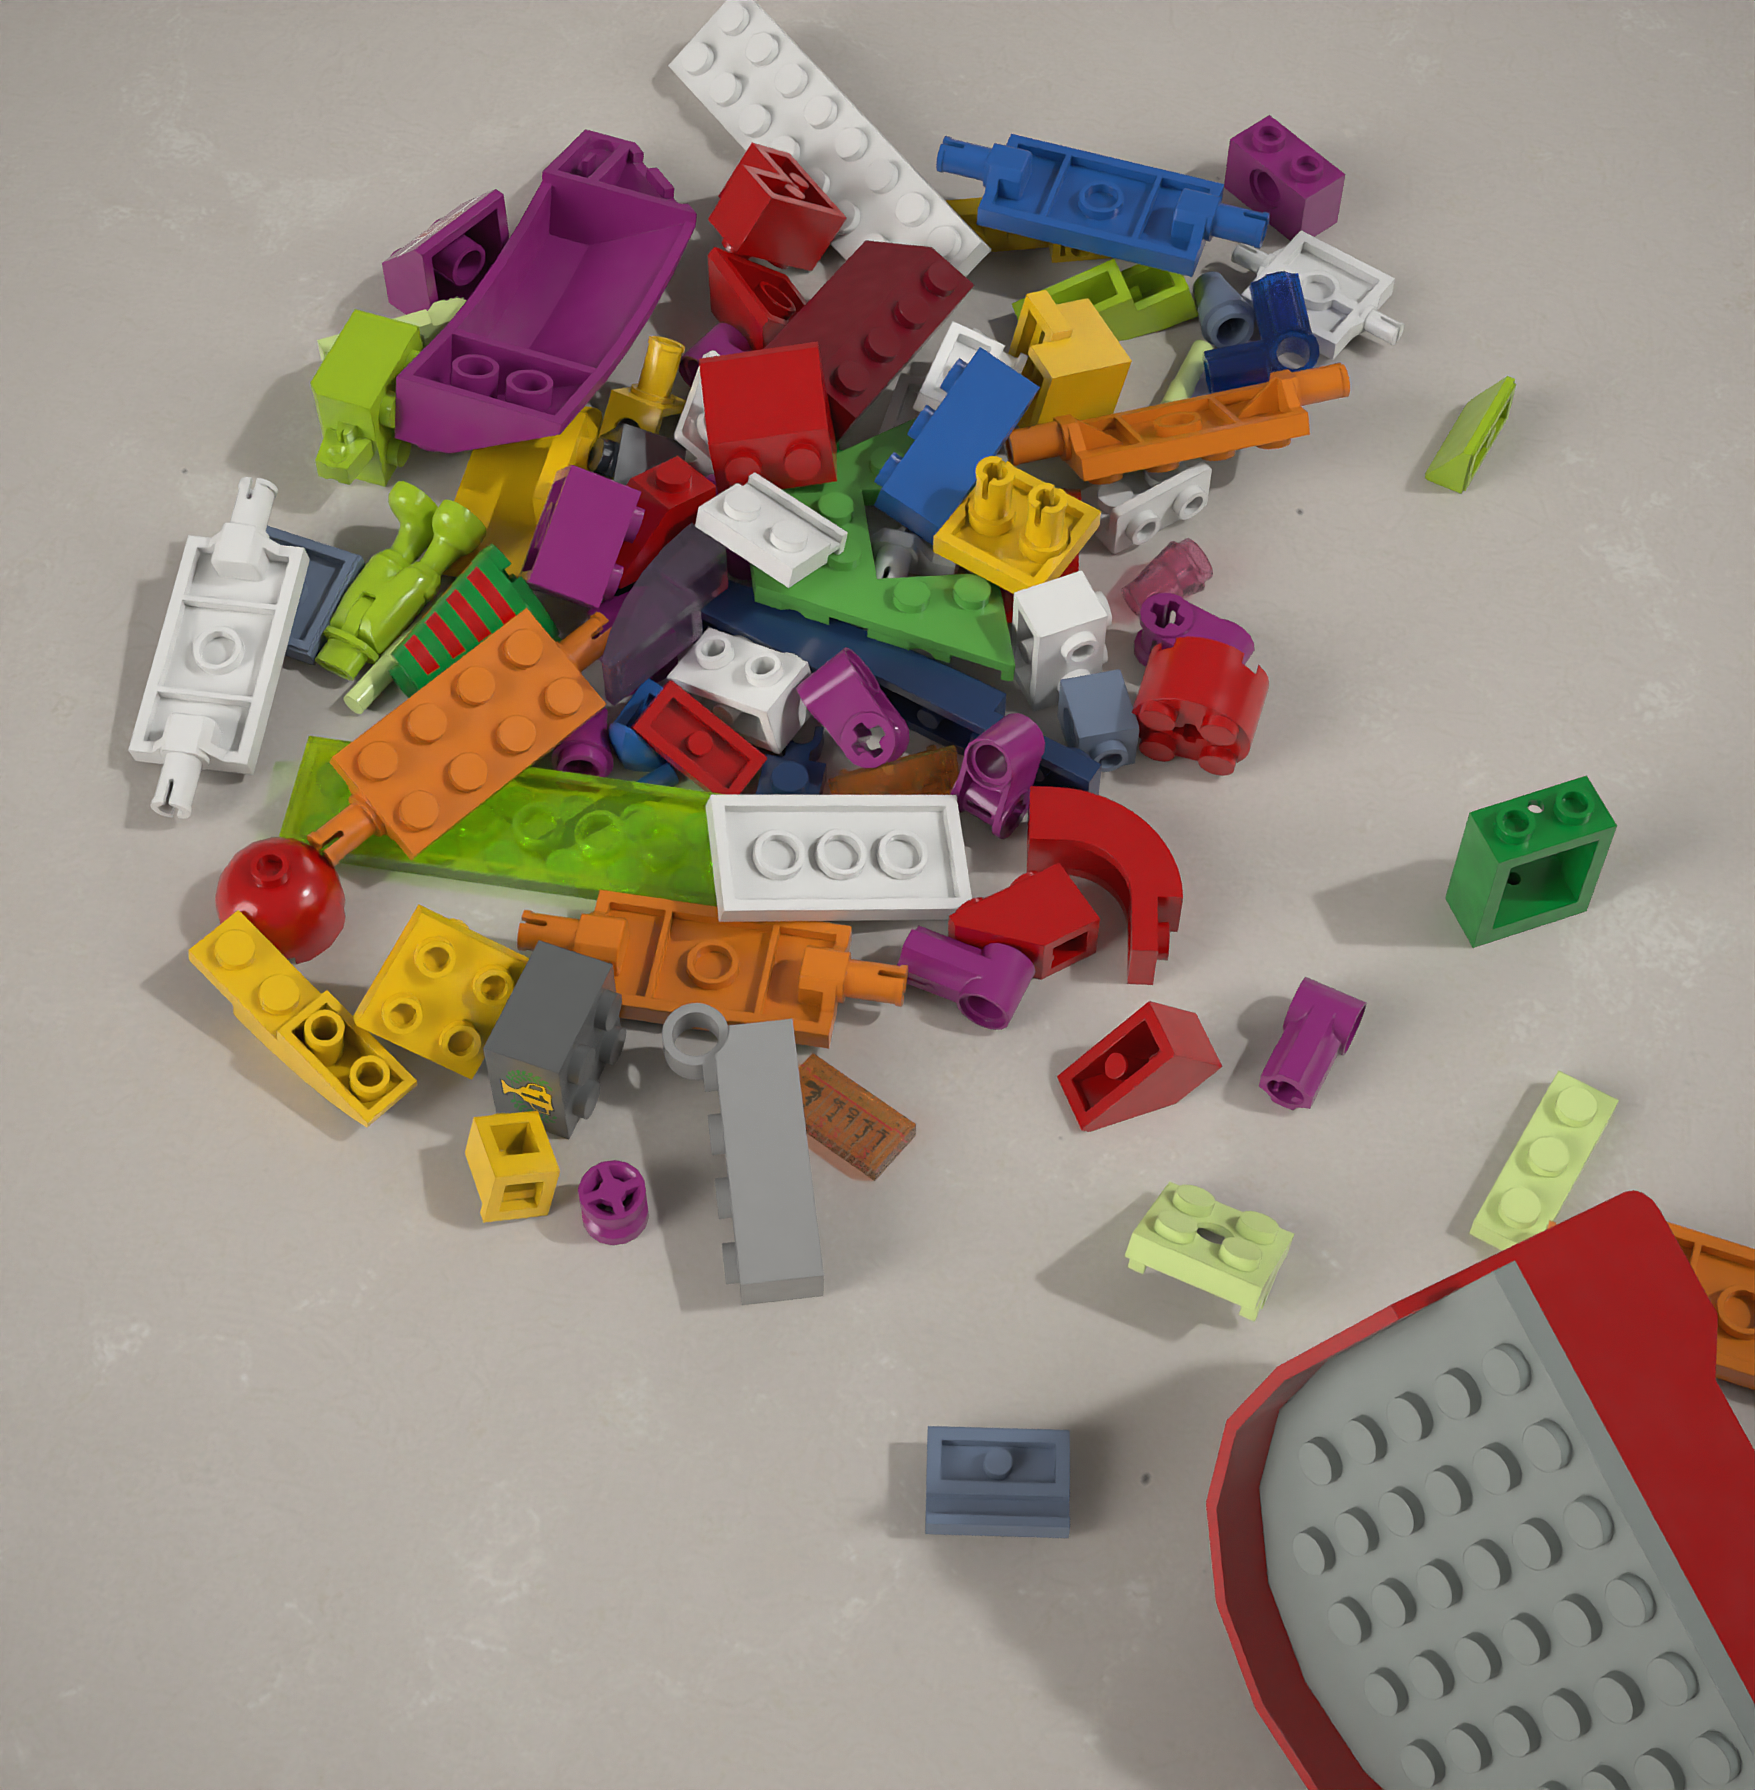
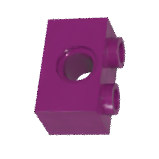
M1268 115L1230 139L1224 188L1251 210L1270 213L1269 224L1291 241L1300 231L1315 237L1337 223L1346 174L1271 115Z

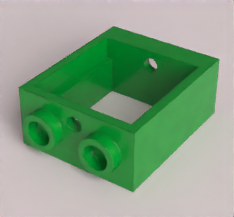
M1587 775L1469 812L1445 899L1472 948L1587 911L1617 828V824ZM1531 805L1538 806L1542 812L1534 813L1528 807Z

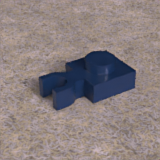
M816 726L814 737L808 743L799 744L794 742L792 738L783 749V756L766 754L767 760L762 767L756 795H823L827 778L826 763L816 761L820 758L824 746V727Z

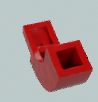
M1030 786L1027 821V872H1040L1054 864L1060 863L1068 875L1090 880L1107 890L1121 906L1127 923V984L1153 985L1157 960L1168 961L1170 932H1178L1183 903V888L1179 869L1166 843L1145 820L1130 809L1106 797L1072 788Z

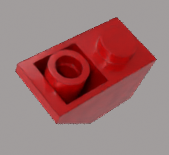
M1057 863L1040 872H1026L1016 878L1009 887L986 898L976 897L963 903L955 913L949 915L948 937L982 950L984 946L990 943H1001L1011 946L1022 952L1033 963L1035 968L1033 978L1042 980L1096 953L1100 918L1062 865Z

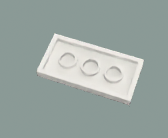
M710 795L706 804L719 922L949 920V915L955 913L963 903L972 899L956 795Z

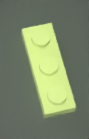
M1558 1070L1474 1219L1469 1234L1503 1251L1546 1230L1549 1220L1555 1222L1614 1114L1619 1100Z

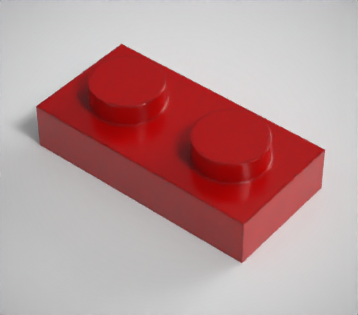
M669 680L631 727L659 755L709 795H739L767 760L764 754L672 680Z

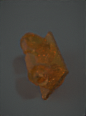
M933 744L927 746L926 751L900 757L895 761L887 762L876 768H859L848 771L846 768L839 769L838 776L828 779L831 795H950L959 776L956 747L951 745L937 749Z

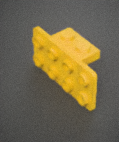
M584 406L560 435L473 449L454 501L477 516L486 528V536L473 552L457 559L442 575L458 577L481 550L493 544L511 562V565L505 569L510 576L513 573L518 578L556 472L569 465L590 471V452L599 437L603 422L602 412L599 409Z

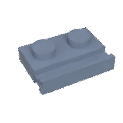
M928 1426L925 1534L1069 1538L1070 1430Z

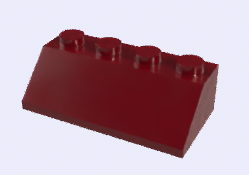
M865 240L764 349L818 341L835 442L837 444L946 322L975 285L932 247Z

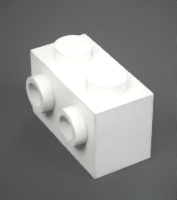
M1083 571L1014 592L1011 645L1015 660L1014 677L1033 712L1058 704L1061 679L1102 672V665L1107 663L1108 654L1105 637L1106 628L1112 624L1111 610L1104 594L1101 591H1093Z
M708 628L667 676L668 680L675 682L750 744L777 754L783 751L812 715L797 692L798 684L811 675L808 662L795 654L781 653L755 644L748 638L740 635L732 636Z

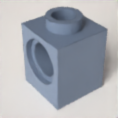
M1117 669L1061 679L1057 717L1067 747L1078 748L1087 753L1092 760L1101 763V772H1110L1124 765L1135 764L1139 724L1136 715L1131 713L1133 706L1121 670Z

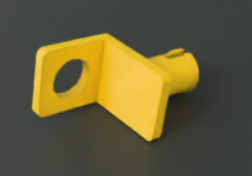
M649 336V345L639 381L630 387L611 390L599 437L616 428L617 424L624 418L634 420L643 430L659 434L663 417L682 413L686 400L674 396L671 392L682 353L685 351L683 344L665 337Z

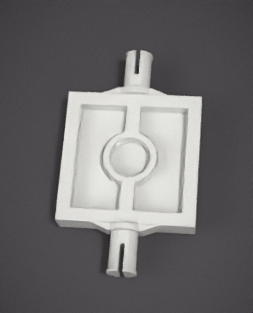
M1300 231L1287 246L1269 255L1253 246L1242 243L1237 244L1232 253L1231 261L1233 263H1237L1257 274L1256 279L1241 294L1242 298L1253 308L1255 319L1332 360L1353 337L1367 331L1393 346L1396 344V341L1398 342L1404 331V323H1400L1377 311L1392 295L1395 278L1303 231Z

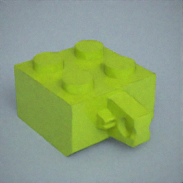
M354 309L310 382L323 436V441L315 459L318 476L325 479H334L339 483L348 485L355 479L386 487L397 466L402 467L405 465L410 455L412 443L395 438L396 377L423 350L419 326Z

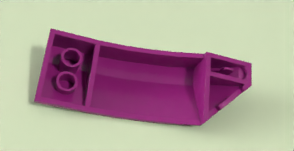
M585 129L542 171L540 186L519 224L480 284L447 326L396 377V439L417 444L419 448L426 451L450 454L560 435L603 386L627 354L652 315L676 270L696 227L697 213L688 203L680 204L674 199L675 188L657 167L648 168L643 163L644 152L635 142Z

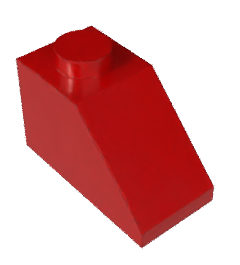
M679 456L632 477L626 484L628 487L641 491L636 506L645 509L636 538L632 544L623 541L615 564L624 567L618 588L621 589L714 543V538L695 527L698 507L716 497V485Z
M1148 1001L1062 1071L1057 1078L1081 1130L1092 1132L1176 1104L1223 1066L1196 1013Z

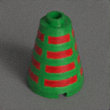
M490 544L478 553L391 653L397 665L388 672L407 698L418 692L526 608L554 641L559 643L563 640L558 636L560 632L550 615L523 577L517 578L513 573L510 576L505 569L511 565V562L495 545Z

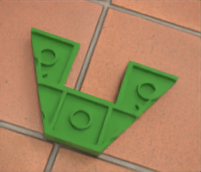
M916 418L837 453V482L781 489L848 532L844 552L839 555L834 552L830 554L826 564L789 588L750 563L755 602L780 610H796L805 618L829 625L830 617L868 629L867 637L907 650L923 649L931 653L935 659L950 663L952 656L1000 670L1002 671V680L1013 681L1015 660L999 586L975 573L877 579L864 506L875 505L882 487L874 481L892 453L895 452L904 457L915 441L907 433Z

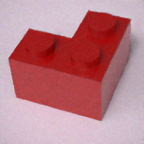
M753 142L718 195L720 200L708 218L709 222L723 237L721 243L730 253L748 260L751 257L763 259L780 269H787L788 266L808 271H813L847 219L790 153Z

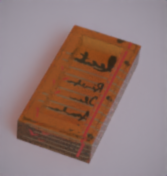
M814 1053L799 1067L806 1133L866 1176L876 1181L916 1136V1124Z

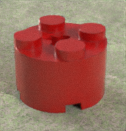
M1194 636L1177 637L1174 646L1162 650V642L1154 646L1131 712L1136 715L1139 724L1140 752L1155 761L1167 762L1171 761L1174 756L1198 761L1199 766L1211 774L1219 776L1232 774L1236 763L1245 759L1250 752L1269 689V679L1266 672L1258 664L1255 674L1251 669L1242 664L1245 653L1233 646L1208 638Z

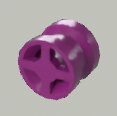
M611 1160L598 1163L583 1175L578 1187L583 1226L588 1234L598 1242L608 1245L626 1244L636 1239L646 1228L649 1219L645 1180L639 1170L629 1163ZM607 1206L612 1207L614 1213L605 1210Z

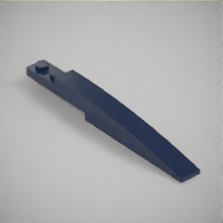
M673 562L621 589L617 588L614 595L620 596L640 586L675 635L693 644L699 640L708 628L732 636L740 635L748 638L755 644L769 649L797 655L802 660L808 662L811 674L847 647L855 652L867 665L876 678L880 689L905 720L910 730L964 756L965 749L971 741L1005 716L1006 693L913 650H907L867 637L868 631L830 617L829 625L805 618L796 610H780L755 602L753 588ZM1043 735L1045 751L1042 755L1033 786L1072 788L1099 795L1102 764L1092 760L1087 753L1078 748L1066 747Z

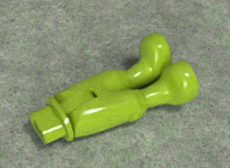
M397 481L388 494V503L391 511L400 523L398 534L390 549L386 548L369 559L345 592L330 620L329 626L323 631L327 642L315 658V661L322 668L349 681H353L365 663L375 664L380 659L379 655L411 625L423 608L438 594L441 587L440 576L457 559L473 552L486 536V528L470 510L448 499L443 500L438 507L427 494L416 486L405 481ZM427 549V551L425 552V554H424V556L421 558V560H420L419 562L416 561V560L424 553V551Z

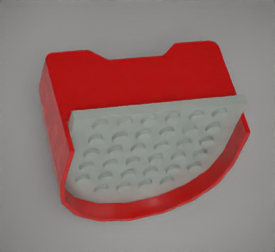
M1635 1190L1625 1191L1387 1306L1277 1366L1226 1420L1206 1500L1216 1604L1254 1707L1308 1790H1755V1450L1716 1381L1718 1313L1661 1210L1646 1194Z

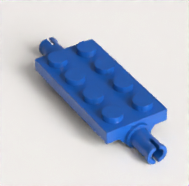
M1016 134L1010 135L1006 145L994 143L992 148L945 136L937 155V172H947L983 181L985 193L978 207L977 225L1190 277L1194 275L1206 241L1210 242L1213 237L1261 249L1269 224L1270 213L1268 212L1262 213L1222 203L1224 184Z

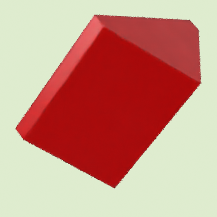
M713 247L708 254L711 312L719 323H727L740 331L747 339L752 351L764 349L807 303L786 274L717 247Z

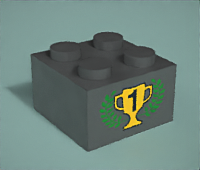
M538 941L483 1048L496 1113L538 1111L545 1131L566 1139H570L580 1118L588 1119L591 1116L600 1093V1082L598 1080L606 1063L614 1065L618 1061L626 1039V1029L620 1026L619 1012L622 1004V995L616 992L613 964Z

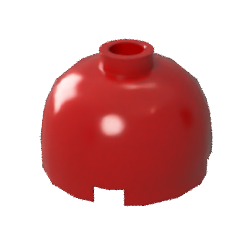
M270 837L252 842L233 856L219 876L215 903L220 924L239 910L287 960L295 958L296 964L310 961L331 947L344 928L346 899L335 867H331L320 850L297 839Z

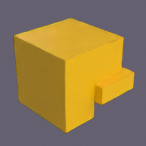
M1047 290L1026 294L1008 354L1019 358L1020 353L1029 356L1021 375L1040 388L1017 425L1019 428L1052 422L1053 417L1071 414L1079 420H1085L1114 413L1132 360L1089 298L1056 305Z

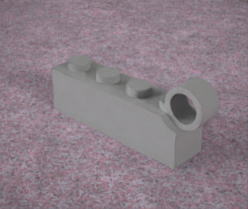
M702 1003L683 1005L674 1010L663 1025L664 1057L669 1067L679 1076L691 1080L704 1079L705 1092L718 1091L720 1113L708 1115L712 1155L725 1154L728 1177L715 1178L719 1219L732 1218L735 1242L722 1243L726 1284H740L742 1305L823 1296L824 1272L793 1020L729 1025L728 1027L724 1016L717 1009ZM701 1027L711 1031L717 1037L718 1042L710 1052L700 1056H691L681 1052L674 1043L677 1037L689 1028Z

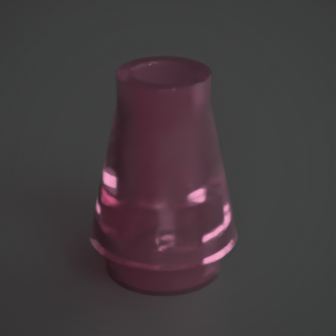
M1185 538L1179 543L1170 541L1132 582L1121 589V592L1129 608L1139 617L1143 602L1157 593H1173L1186 598L1205 589V582L1213 577V569L1203 550L1192 539Z

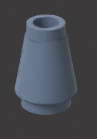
M1206 272L1199 276L1193 284V293L1204 339L1223 350H1232L1242 346L1250 339L1254 331L1255 313L1253 308L1220 273Z

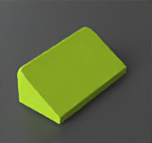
M1509 376L1503 378L1475 396L1465 405L1427 469L1425 479L1462 494L1463 490H1467L1508 419L1516 388L1514 378Z

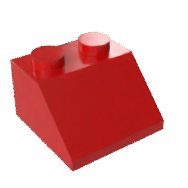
M818 341L699 358L708 446L718 495L737 483L744 486L748 483L749 476L754 472L780 489L837 482V447Z

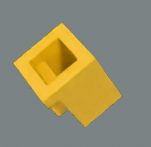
M539 1112L496 1113L488 1116L473 1117L465 1156L482 1202L480 1214L483 1223L547 1216L560 1169Z

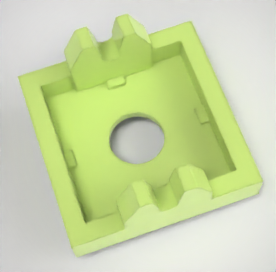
M1169 1181L1133 1231L1125 1257L1129 1258L1128 1268L1144 1274L1148 1266L1240 1305L1239 1315L1255 1322L1260 1309H1263L1277 1272L1287 1257L1295 1234L1280 1228L1275 1220L1265 1214L1255 1211H1239L1215 1201L1214 1196L1203 1188L1194 1185L1179 1186ZM1204 1228L1225 1237L1222 1244L1210 1242L1197 1233V1229Z

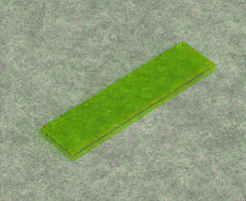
M316 736L308 737L279 837L294 838L310 845L307 835L313 831L315 832L350 805L348 797L352 794L346 782L330 764V760L352 741ZM530 767L412 861L394 840L385 834L381 837L373 834L338 863L597 900L599 891L607 890L717 906L706 804L710 795L726 794ZM338 838L333 839L320 851L323 854H325L324 850L331 846L334 842H336Z

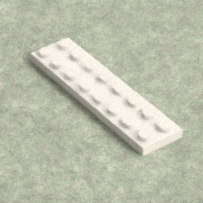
M726 0L668 65L746 151L753 142L788 152L847 217L830 243L846 261L865 240L926 246L935 249L966 277L991 251V248L755 0Z

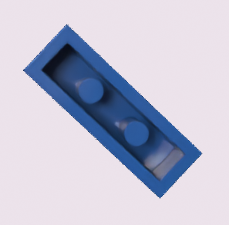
M979 347L969 363L959 358L940 386V389L947 393L936 410L926 405L909 429L907 435L915 440L904 457L893 452L877 475L874 482L882 488L874 506L933 545L934 535L976 485L975 470L978 462L985 457L996 456L1031 405L1040 387L981 347Z

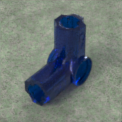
M1286 271L1270 273L1250 283L1249 290L1261 340L1203 351L1202 359L1208 394L1269 382L1272 372L1287 369L1291 372L1317 367L1320 356L1319 344L1311 331L1298 273H1288ZM1284 353H1295L1300 355L1306 364L1298 369H1290L1283 366L1279 362L1278 357Z

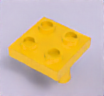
M989 456L979 461L976 466V486L934 535L933 552L1014 594V592L1059 578L1099 528L1101 511L1067 494L1063 489H1057L1055 485L1045 483L1014 467L1010 462L1002 461V458L998 456Z
M418 904L354 1013L355 1024L366 1031L472 1080L485 1059L483 1048L529 958L469 929L468 925L462 920L448 919Z

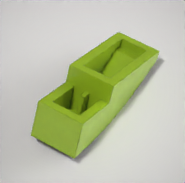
M1115 258L1043 289L1047 290L1056 305L1089 298L1118 341L1129 340L1160 331L1198 316L1189 286L1182 274L1141 264H1136L1120 271ZM1025 298L1011 303L1017 319H1019Z

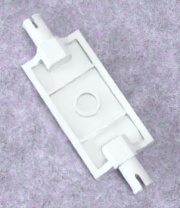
M252 477L240 479L230 523H224L221 531L212 538L188 535L128 749L135 761L163 764L155 796L150 806L156 813L173 818L175 807L179 809L177 813L179 819H186L191 816L192 803L202 770L208 769L254 775L310 561L303 547L284 546L269 539L266 528L278 489L273 483L262 478H257L254 490L251 489Z

